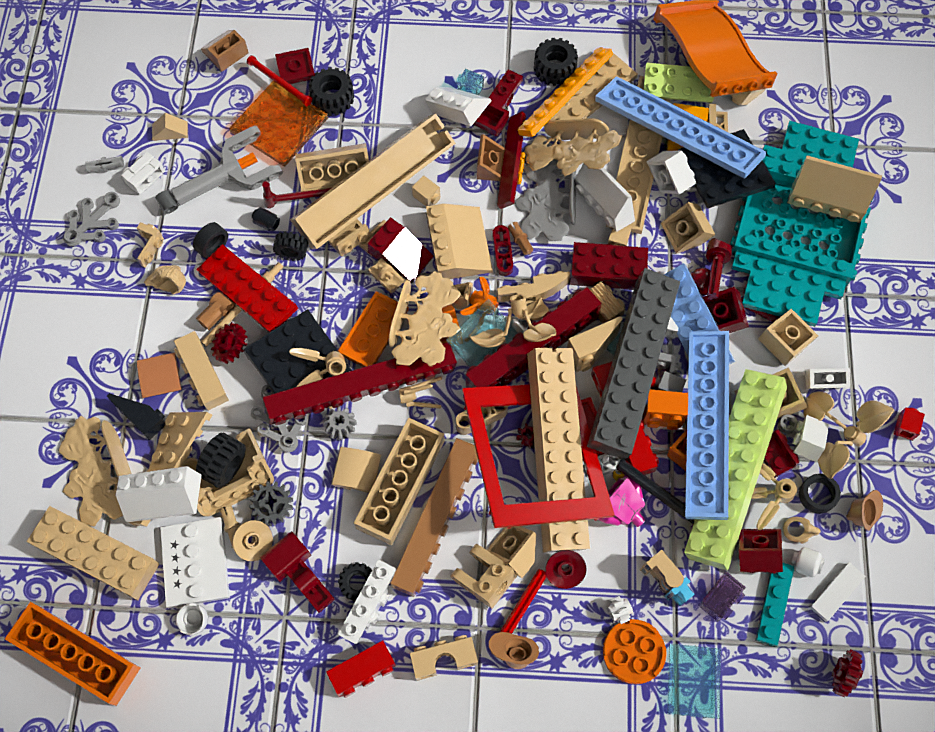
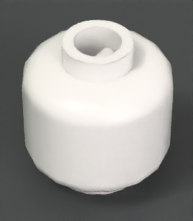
M803 547L799 553H794L792 564H795L796 572L815 577L817 574H821L825 559L822 558V554L819 551Z

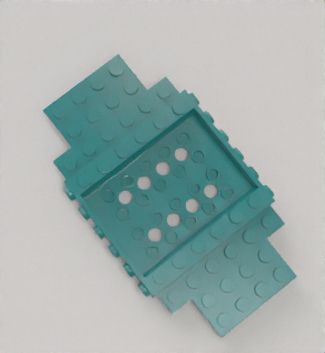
M789 120L782 148L764 145L763 150L766 151V155L762 161L774 179L775 187L742 198V201H745L744 206H740L738 216H741L740 221H736L734 231L737 233L736 236H732L730 245L733 247L732 255H734L731 269L749 274L742 300L744 307L778 317L783 316L792 309L807 325L815 327L818 322L823 296L826 295L841 300L844 295L845 286H848L851 280H855L857 275L855 266L859 263L861 254H858L864 243L862 234L865 233L868 223H865V220L868 218L871 208H868L865 216L858 223L850 222L840 217L830 219L822 212L811 214L807 208L803 207L793 209L787 202L791 186L806 156L853 168L859 143L858 138ZM779 197L782 199V203L775 204L772 198ZM772 227L775 233L769 235L765 232V228ZM790 232L793 236L792 239H785L783 233ZM801 237H808L811 243L808 245L803 244ZM819 242H826L829 248L826 250L821 249Z

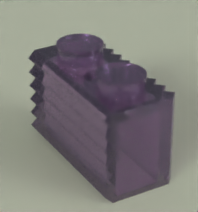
M725 571L698 606L717 622L722 618L726 620L733 612L730 607L734 602L739 604L744 598L745 594L743 591L746 587Z

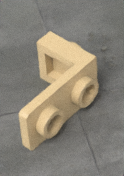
M140 222L137 230L141 237L149 241L137 259L141 266L146 268L148 263L152 262L157 249L162 246L164 238L155 226Z

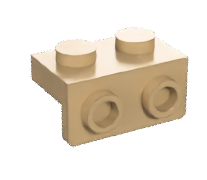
M356 219L328 241L342 257L359 244L365 242L371 237L368 226Z

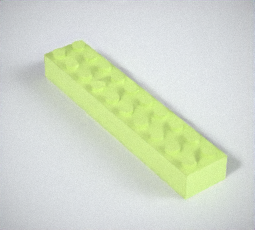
M745 369L729 417L728 520L695 519L684 551L688 559L728 571L787 389L784 377Z

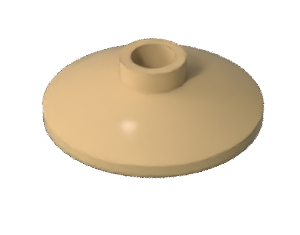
M257 520L244 522L234 533L232 542L234 551L243 560H260L259 557L272 547L273 536L270 528ZM250 536H253L252 543H248V538Z

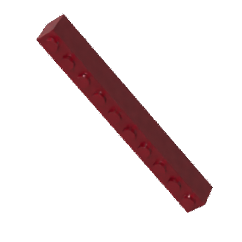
M449 342L442 344L446 348L444 360L433 366L423 362L421 357L411 365L397 364V359L393 358L263 397V405L270 425H281L288 419H301L308 413L313 412L317 414L331 406L332 408H337L348 401L357 402L364 396L370 395V397L379 395L381 391H393L404 384L408 386L417 383V380H429L440 373H443V375L449 374L454 371L457 364Z

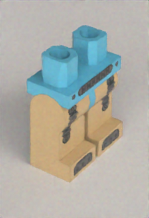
M660 550L640 569L645 576L650 573L659 583L660 590L666 593L664 597L668 601L673 598L681 606L694 595L687 586L691 581L687 577L683 578L680 570L663 550Z

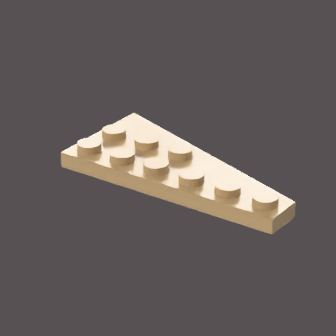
M169 412L147 472L182 467L192 451L194 439L197 436H201L203 432L201 428L206 420L210 421L212 414L208 412ZM151 519L129 523L134 526L147 527Z

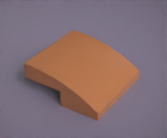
M176 353L137 360L138 376L143 398L182 390Z

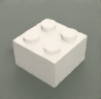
M662 151L646 161L661 193L680 194L696 184L694 173L690 169L687 157L682 151Z

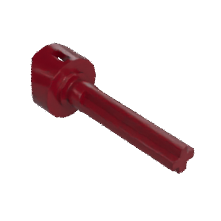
M716 238L708 242L706 258L712 263L707 290L709 300L718 298L723 264L730 261L732 246Z

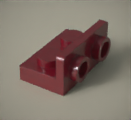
M778 429L773 431L763 461L775 472L774 478L795 468L799 464V457L788 445L786 436Z

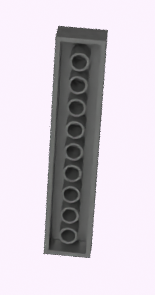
M644 268L637 277L587 447L621 460L627 459L632 454L680 281Z

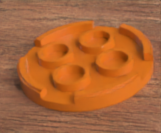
M630 619L623 624L618 623L608 632L603 643V659L611 674L620 681L635 685L644 684L654 679L663 669L666 661V647L655 627L642 620Z

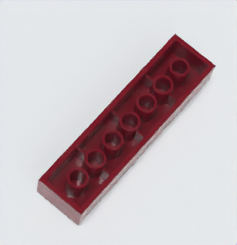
M588 287L582 291L581 289L577 290L571 299L562 301L554 311H548L539 322L531 323L533 326L540 323L552 325L556 330L555 336H551L543 341L531 342L524 338L523 333H517L511 342L502 344L497 349V352L492 355L488 354L479 365H473L467 370L466 388L508 385L528 370L527 354L535 348H552V350L559 348L569 338L574 337L598 319L602 303Z

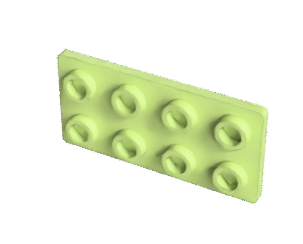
M646 63L645 91L661 99L713 102L714 97L710 95L711 90L702 83L691 67Z

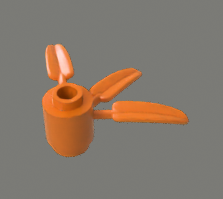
M479 277L482 291L475 290L469 300L471 306L460 311V314L464 316L475 313L477 309L483 312L477 325L464 339V342L471 340L470 336L476 335L484 322L483 319L486 313L491 314L498 307L497 297L488 294L490 288L484 277Z

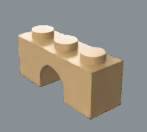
M462 635L454 638V642L447 643L444 640L434 643L435 647L426 649V646L414 648V652L410 653L416 680L419 681L437 676L435 665L442 656L452 657L456 662L457 670L478 665L472 637L467 638V635Z

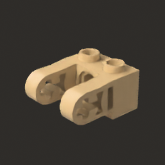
M475 544L469 553L480 563L488 567L480 580L476 581L459 568H456L450 577L482 603L493 609L517 576L511 566L480 545Z

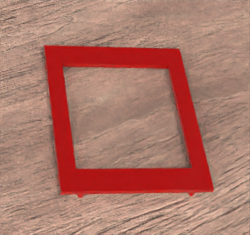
M530 385L462 388L465 402L464 409L467 411L490 508L489 514L492 517L494 528L507 527L511 529L513 526L589 519L597 521L599 518L615 516L596 450L587 447L591 433L577 386L582 457L594 497L504 505L481 407L531 404Z

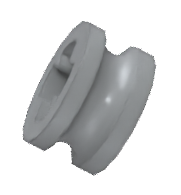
M784 415L778 422V428L782 433L790 434L796 429L798 421L793 415ZM787 420L789 421V424L791 425L790 428H787V427H786L787 425L785 424V422H786Z

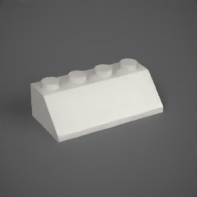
M583 163L575 177L576 192L580 196L582 195L586 203L594 207L597 215L604 218L608 227H612L616 232L635 222L631 195L604 168L599 170L588 169Z
M185 466L119 476L116 497L125 521L134 522L196 514L201 474Z

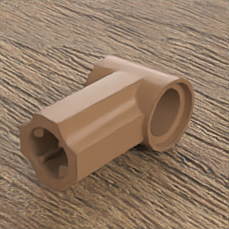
M218 292L212 296L209 306L196 320L205 329L210 330L222 316L225 317L234 308L235 304Z

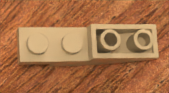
M558 271L547 275L542 273L533 276L532 284L521 283L517 286L505 285L497 288L498 303L509 302L510 297L515 294L525 295L527 305L539 298L542 300L547 299L569 283L570 271Z

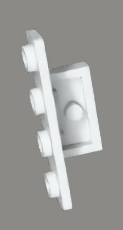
M381 560L377 561L338 633L339 636L357 644L365 628L369 629L371 624L375 625L379 618L378 610L381 606L384 607L389 599L387 587L396 572V568Z

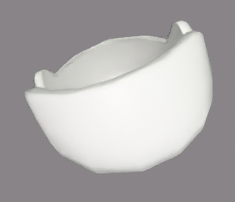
M196 603L184 605L176 615V624L180 632L186 635L193 636L202 632L208 623L207 611Z

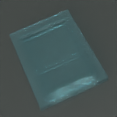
M488 299L460 326L461 329L452 337H448L446 341L464 360L466 365L469 367L477 366L485 356L497 352L501 345L489 348L481 347L475 344L470 339V336H475L489 329H500L504 332L507 320ZM511 324L509 325L508 334L504 336V343L506 344L517 334Z
M669 645L667 714L720 719L721 649L699 647L696 645Z

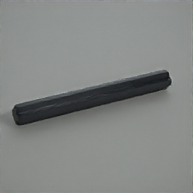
M624 459L617 463V470L686 519V504ZM686 519L694 524L695 519Z

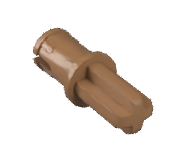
M513 222L515 229L511 224L508 226V229L514 237L515 244L519 245L524 255H530L533 252V247L527 239V234L523 233L518 222Z

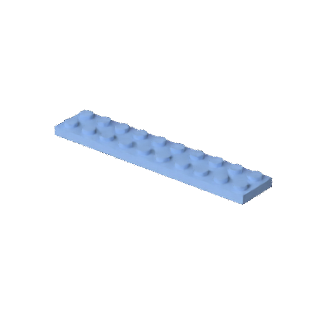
M617 76L595 96L596 102L744 179L765 158L766 151Z
M729 331L689 332L686 519L728 520Z

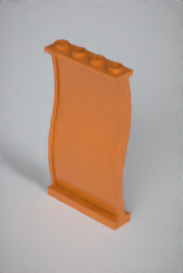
M692 0L657 5L653 20L655 23H663L671 31L696 76L711 90V97L772 88L778 73L776 71L769 72L759 63L733 19L718 6V0Z

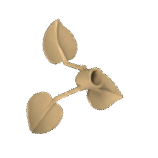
M515 294L510 297L511 308L508 309L504 332L500 329H489L475 336H470V339L481 347L489 348L501 345L505 342L504 336L508 334L512 314L521 320L527 321L530 329L523 333L527 341L538 342L546 340L551 336H555L556 330L552 325L540 323L536 326L531 324L530 319L540 320L549 311L541 298L527 306L525 295Z
M821 391L811 393L805 400L808 408L803 409L804 416L808 415L822 421L826 415L844 429V437L847 440L836 441L835 445L830 442L826 443L825 450L818 459L821 471L828 478L832 479L837 472L843 469L849 460L850 452L845 445H863L866 441L865 433H872L878 430L890 418L894 409L879 401H867L857 411V418L859 419L856 423L857 427H847L828 413L835 404L829 394Z

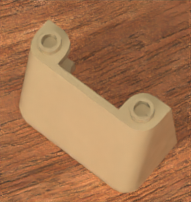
M250 428L239 433L235 438L245 444L246 452L243 463L233 479L225 486L217 488L201 478L197 509L202 516L214 515L220 512L222 508L226 509L225 507L232 506L254 495L253 490L259 491L260 484L263 487H266L267 481H269L270 485L273 484V474ZM188 458L182 467L188 466L196 471L198 459Z

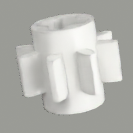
M620 596L611 599V606L607 607L611 619L614 622L619 620L621 624L629 621L633 609L628 599L621 600Z

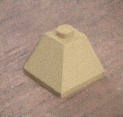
M513 526L511 529L505 527L487 551L511 566L516 576L523 578L535 562L536 534L522 526Z

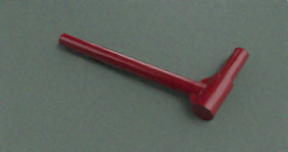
M268 181L262 183L265 207L269 209L281 201L321 197L331 189L326 188L276 195L272 193Z

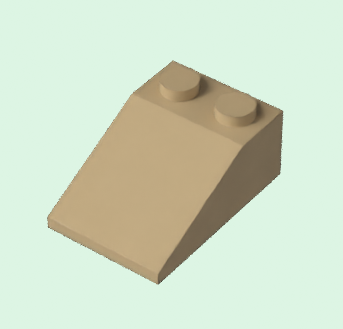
M621 316L569 338L567 348H573L575 372L587 371L594 365L618 335L622 322Z
M789 367L772 374L784 377L787 385L777 419L808 408Z

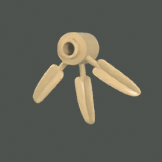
M292 348L289 351L293 356L315 362L319 359L325 361L326 369L321 372L320 370H315L296 387L319 381L326 372H329L333 377L342 374L346 369L344 356L337 351L330 352L326 357L319 356L320 353L318 351L304 348Z
M764 463L759 474L767 481L772 480L776 484L775 490L767 491L766 487L754 488L751 499L767 498L768 495L774 494L776 501H770L761 514L756 525L757 530H762L772 520L780 509L779 502L788 503L792 501L797 492V486L792 480L782 479L777 481L774 478L775 472Z

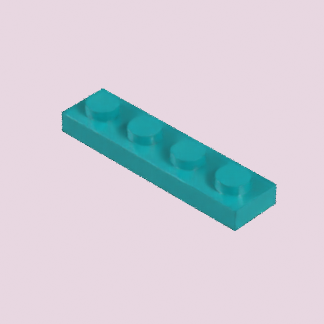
M783 563V572L770 573L755 641L774 647L778 646L795 566Z

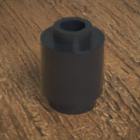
M262 207L255 209L252 213L253 223L268 231H275L280 224V218L276 214Z

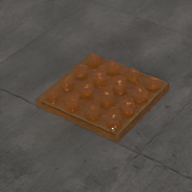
M272 81L232 124L229 130L232 134L236 135L252 126H257L261 135L255 142L249 145L285 167L326 122L328 114L312 104L306 107L301 100Z

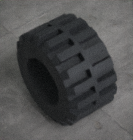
M563 38L546 39L544 43L541 42L539 47L536 48L534 72H536L535 75L537 77H540L539 80L541 82L545 81V84L549 85L551 83L553 86H556V84L562 85L576 70L578 61L577 49H574V45L569 44L568 40L563 41ZM551 60H558V61H561L562 63L556 64V63H552V62H550V61H551Z
M328 67L327 70L323 68L321 72L317 71L315 76L311 77L309 92L312 98V105L317 111H321V114L324 115L327 113L328 116H332V114L336 116L340 112L345 113V109H350V104L354 102L352 80L344 70L339 71V68L332 69V67ZM332 89L339 90L333 94L325 93L326 91Z
M224 432L219 433L208 442L201 452L196 472L201 474L203 480L217 488L225 486L233 479L243 463L246 452L245 444Z

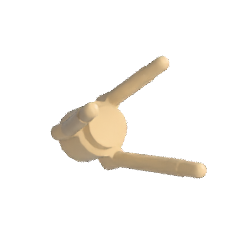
M442 377L400 388L401 404L406 403L407 407L417 406L440 409L441 405L413 402V400H417L416 392L432 388V383L442 380Z

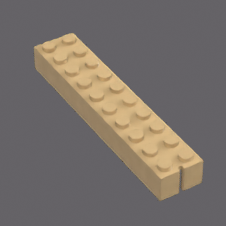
M436 113L426 117L290 219L298 232L304 236V239H307L311 249L321 247L456 144L447 130L439 133L436 132L445 127Z
M535 348L527 356L539 502L586 498L573 348H555L554 350L552 348ZM588 520L541 524L543 552L590 549Z

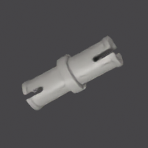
M122 156L107 159L102 157L101 160L85 162V167L88 173L100 170L105 172L112 168L124 167V160Z

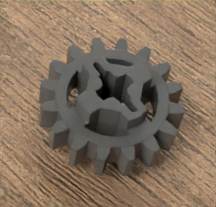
M267 481L266 487L260 484L259 491L253 490L255 497H250V501L254 504L249 505V508L255 509L252 512V516L258 515L257 521L265 520L267 526L269 521H272L274 526L277 523L276 520H280L283 523V516L289 517L288 510H293V506L289 504L293 502V498L288 497L291 494L290 490L284 491L285 485L283 484L281 487H278V482L276 481L273 486L270 485L269 481ZM273 491L279 492L282 496L278 497ZM264 493H266L265 497L262 500H259V498ZM270 496L272 497V500L274 501L273 511L271 510V507L269 506ZM280 507H284L283 510L279 514H277V511L280 509ZM260 510L267 511L269 513V516L262 514Z

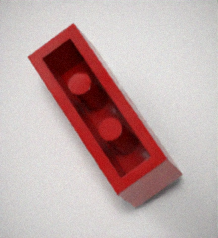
M382 640L326 671L337 695L346 698L355 693V688L360 685L366 687L375 681L374 678L381 674L383 677L393 672V667L396 664Z

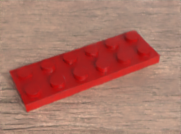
M223 244L196 269L201 276L269 333L280 327L298 309L294 302Z

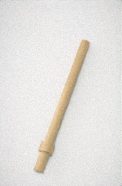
M278 262L269 272L266 271L262 277L271 284L275 279L274 277L283 268V265ZM236 305L201 343L207 347L216 338L214 335L219 333V328L224 329V325L229 324L242 309Z

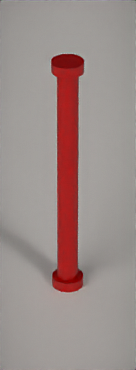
M250 55L247 58L249 66L257 68L301 100L303 105L307 107L312 103L310 96L304 95L257 61L255 56Z

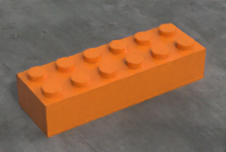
M32 602L28 604L5 637V640L105 702L117 706L141 667Z

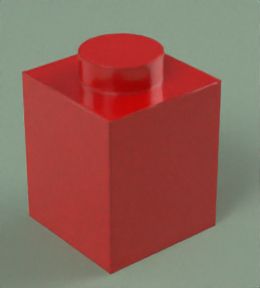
M905 407L898 415L894 435L913 441L920 435L925 414L915 408Z

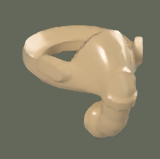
M791 517L787 519L783 526L785 537L792 542H800L801 544L808 542L809 538L819 535L821 532L818 527L810 524V521L804 517ZM797 521L804 526L802 535L794 537L789 534L788 526L792 522Z

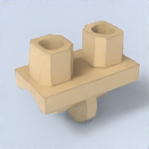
M382 258L373 267L368 269V272L390 293L395 292L405 282L393 267Z

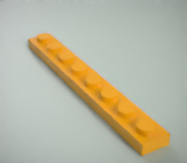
M603 47L595 49L593 54L585 59L584 63L518 128L519 135L533 137L613 55L612 49Z

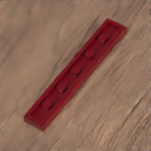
M519 112L509 117L497 207L500 209L515 203L523 136L519 135L518 128L526 120L524 112Z

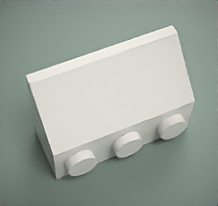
M435 87L425 101L432 114L436 113L439 117L472 126L490 104L491 99L455 88Z

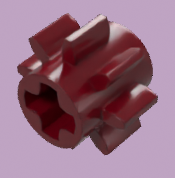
M525 423L523 429L518 428L517 432L521 435H517L516 440H521V447L525 445L531 449L534 443L533 426H528ZM525 434H529L531 438L528 439L527 436H525Z

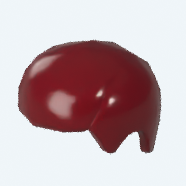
M707 268L695 269L690 274L700 294L705 296L708 290L710 270Z

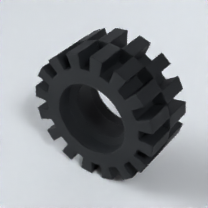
M279 232L275 236L273 252L276 255H280V258L285 257L286 260H303L306 257L308 242L306 238L304 239V236H299L298 233Z
M355 562L353 565L350 563L347 568L344 567L343 572L339 574L340 579H338L342 594L353 602H356L363 588L359 590L351 588L350 579L354 575H362L365 581H367L372 572L369 566H366L365 563L359 564V562Z

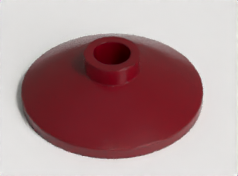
M561 550L554 553L548 559L545 567L549 582L561 589H570L579 585L585 578L587 571L585 560L579 553L573 550ZM564 564L569 565L566 569L562 568Z

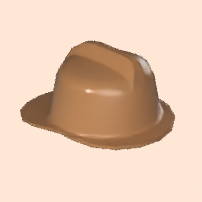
M873 490L866 497L853 500L850 510L846 515L847 520L870 531L882 515L883 498L878 490Z
M499 632L491 636L489 640L491 653L496 658L505 661L513 669H523L538 658L539 647L530 638Z

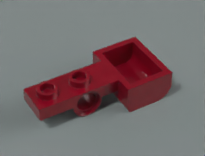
M508 69L489 96L491 99L490 104L473 125L496 137L499 136L509 120V111L504 108L510 105L515 91L523 81V76Z
M291 531L259 558L279 582L289 576L317 612L320 613L335 599L304 563L312 555Z

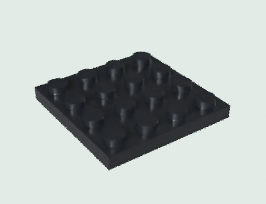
M744 129L730 133L752 144ZM685 147L678 149L687 157V163L693 171L696 181L694 186L707 209L775 187L776 183L763 161L744 179Z
M308 309L243 350L274 394L295 388L315 370H320L321 372L326 369L325 361L318 359L315 362L293 356L289 353L290 349H310L318 351L320 353L319 356L326 357L333 351L339 352ZM345 361L346 369L343 373L352 371L350 366ZM326 372L323 374L322 379L332 377V375Z

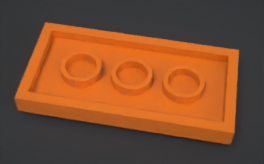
M376 291L338 351L345 358L362 367L376 364L389 343L390 328L398 301Z

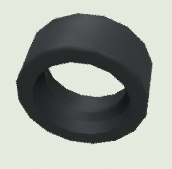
M208 223L195 235L193 248L202 257L209 258L222 244L225 246L228 240V233L218 223Z
M825 474L811 475L799 488L800 502L807 510L813 513H827L840 500L841 491L839 485L833 478L830 479ZM822 483L829 489L831 499L827 504L820 505L812 501L808 494V488L811 484Z

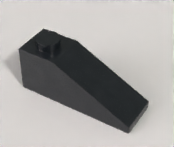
M110 393L107 395L108 399L148 440H151L164 428L165 421L163 419L165 416L158 408L154 411L149 405Z

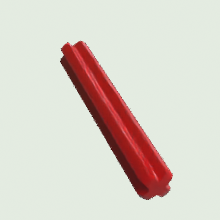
M542 569L537 570L500 632L513 633L547 577L545 571Z

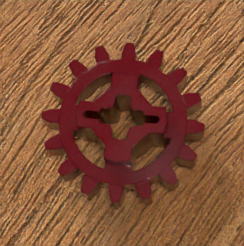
M232 322L229 325L225 324L224 329L219 328V333L214 335L216 339L211 342L214 344L211 348L214 351L212 356L217 361L228 364L229 361L233 363L235 357L239 359V354L244 352L243 346L247 345L244 342L248 338L245 335L247 331L242 326Z
M850 649L842 657H839L832 671L834 681L832 691L835 694L845 698V696L848 697V694L852 692V689L855 690L857 688V684L863 675V670H861L863 660H861L862 655Z

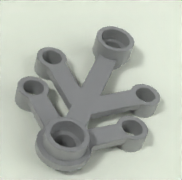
M106 193L104 196L105 203L92 215L91 209L94 207V203L90 198H84L81 202L83 206V220L78 228L77 222L81 219V215L77 210H71L68 213L70 224L69 229L64 233V242L68 246H77L81 241L96 240L98 243L104 242L106 235L102 230H97L94 233L84 232L94 228L108 227L110 230H116L119 227V223L115 218L98 220L110 208L119 206L120 198L117 193Z
M265 385L262 388V399L265 396L274 394L273 392L268 393L266 391L267 389H270L268 385ZM255 406L252 408L251 417L253 419H259L270 424L267 414L263 412L261 407ZM254 411H259L261 414L255 415ZM303 417V422L295 419V424L290 432L286 426L290 420L288 419L281 425L272 424V426L279 429L280 434L271 431L265 423L258 426L257 433L261 437H267L278 442L279 448L282 451L293 452L298 446L296 436L301 427L305 425L307 417ZM265 428L267 431L261 432L260 429ZM290 440L292 443L287 444L285 441Z

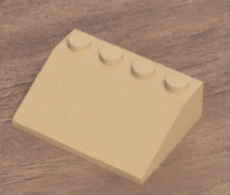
M806 156L791 186L787 203L796 207L811 209L814 212L829 214L832 217L844 218L850 222L860 223L869 208L882 175Z
M453 204L426 206V216L436 271L441 273L442 278L454 279L493 272L480 207Z

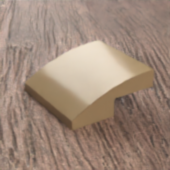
M340 447L331 485L369 493L376 481L381 455L360 449Z

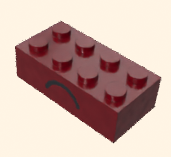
M574 242L570 285L594 287L599 282H602L604 286L608 285L610 288L634 290L637 277L644 268L648 269V248Z

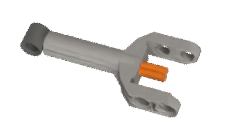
M252 126L226 139L222 149V158L218 166L171 189V192L170 190H165L158 193L155 199L163 213H172L178 209V204L181 206L228 181L236 183L240 187L255 190L261 187L264 181L270 182L283 174L279 165H271L246 178L243 169L257 163L256 156L252 152L237 160L233 152L255 142L261 135L259 128Z

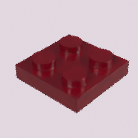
M309 47L275 54L280 77L289 84L309 81L312 76H315Z

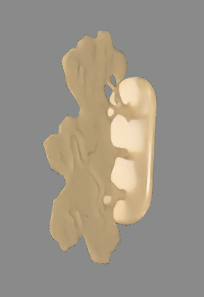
M593 118L548 121L544 125V129L552 138L547 139L544 135L535 137L533 142L524 148V153L527 154L525 160L530 164V168L536 171L556 159L558 160L556 166L562 169L564 177L575 172L582 163L588 169L599 170L610 162L609 154L606 152L619 145L622 135H618V132L615 130L609 131V127L604 122ZM554 139H556V141H555V143H554L553 145L547 147V144H548L550 141L553 142Z
M436 271L429 276L421 275L416 278L415 284L419 290L412 296L410 295V281L406 279L389 334L390 347L396 345L399 336L402 339L401 344L393 348L391 352L393 357L397 359V364L411 365L419 357L429 366L442 362L446 348L442 345L440 339L442 337H452L461 329L456 323L452 322L453 318L449 313L442 312V308L454 303L461 293L458 288L454 287L453 282L449 278H442L441 273ZM425 292L428 293L427 297L423 299H417V297H420V294ZM409 301H414L418 306L417 312L413 315L406 314ZM404 318H407L409 320V329L400 331ZM406 336L411 337V340H407Z
M80 416L75 420L74 426L67 430L58 450L66 459L78 462V467L71 471L70 481L65 485L62 492L72 499L79 496L83 498L79 508L80 520L82 523L94 527L101 519L102 513H105L113 520L123 516L116 497L119 476L132 473L114 427L105 420L101 423L97 417L86 419ZM100 425H101V430H102L103 437L98 434V430L100 429ZM91 438H96L97 442H101L99 444L94 445L91 444L89 440ZM103 445H107L111 457L108 461L103 460L101 457ZM111 464L114 466L117 477L110 476ZM115 484V488L110 490V486Z

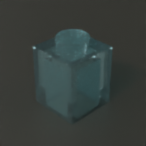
M465 69L457 77L456 84H458V90L479 95L484 87V76Z

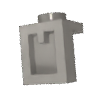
M660 352L656 368H666L669 373L676 374L679 363H675L677 356Z

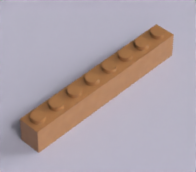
M456 438L390 583L392 588L412 597L415 596L416 592L420 593L424 585L422 578L425 573H429L432 567L430 560L433 555H437L441 544L438 542L441 536L445 537L449 526L446 524L449 518L453 519L457 507L454 506L457 500L461 501L465 490L462 488L465 482L469 483L473 472L470 470L473 464L477 465L478 463L475 445Z

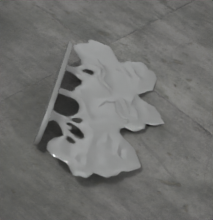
M556 159L536 171L530 168V164H527L523 169L527 177L536 182L535 188H528L524 192L523 197L515 200L519 210L529 212V215L521 224V229L523 233L527 234L529 240L543 232L549 241H561L563 236L570 231L569 226L563 220V217L570 213L572 225H575V177L577 174L575 171L565 177L564 175H555L553 173L555 169L561 171L560 174H562V169L556 166L558 162ZM562 180H570V192L559 191V184ZM565 196H570L569 209H565L560 205Z

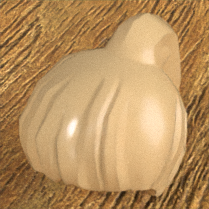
M160 266L145 279L144 284L171 292L174 295L183 290L186 279L179 266Z

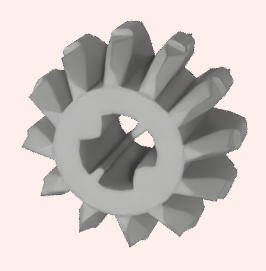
M337 407L336 412L330 409L331 415L325 414L327 421L323 422V426L326 427V434H331L332 439H335L338 435L341 441L343 435L349 438V432H355V427L353 426L357 424V421L354 419V413H349L347 407L343 411L341 407Z

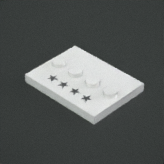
M218 517L160 527L166 608L181 607L188 603L199 604L230 598L223 519Z

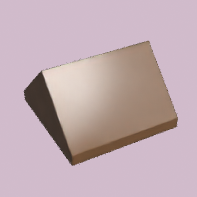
M484 134L480 137L477 179L500 181L505 148Z

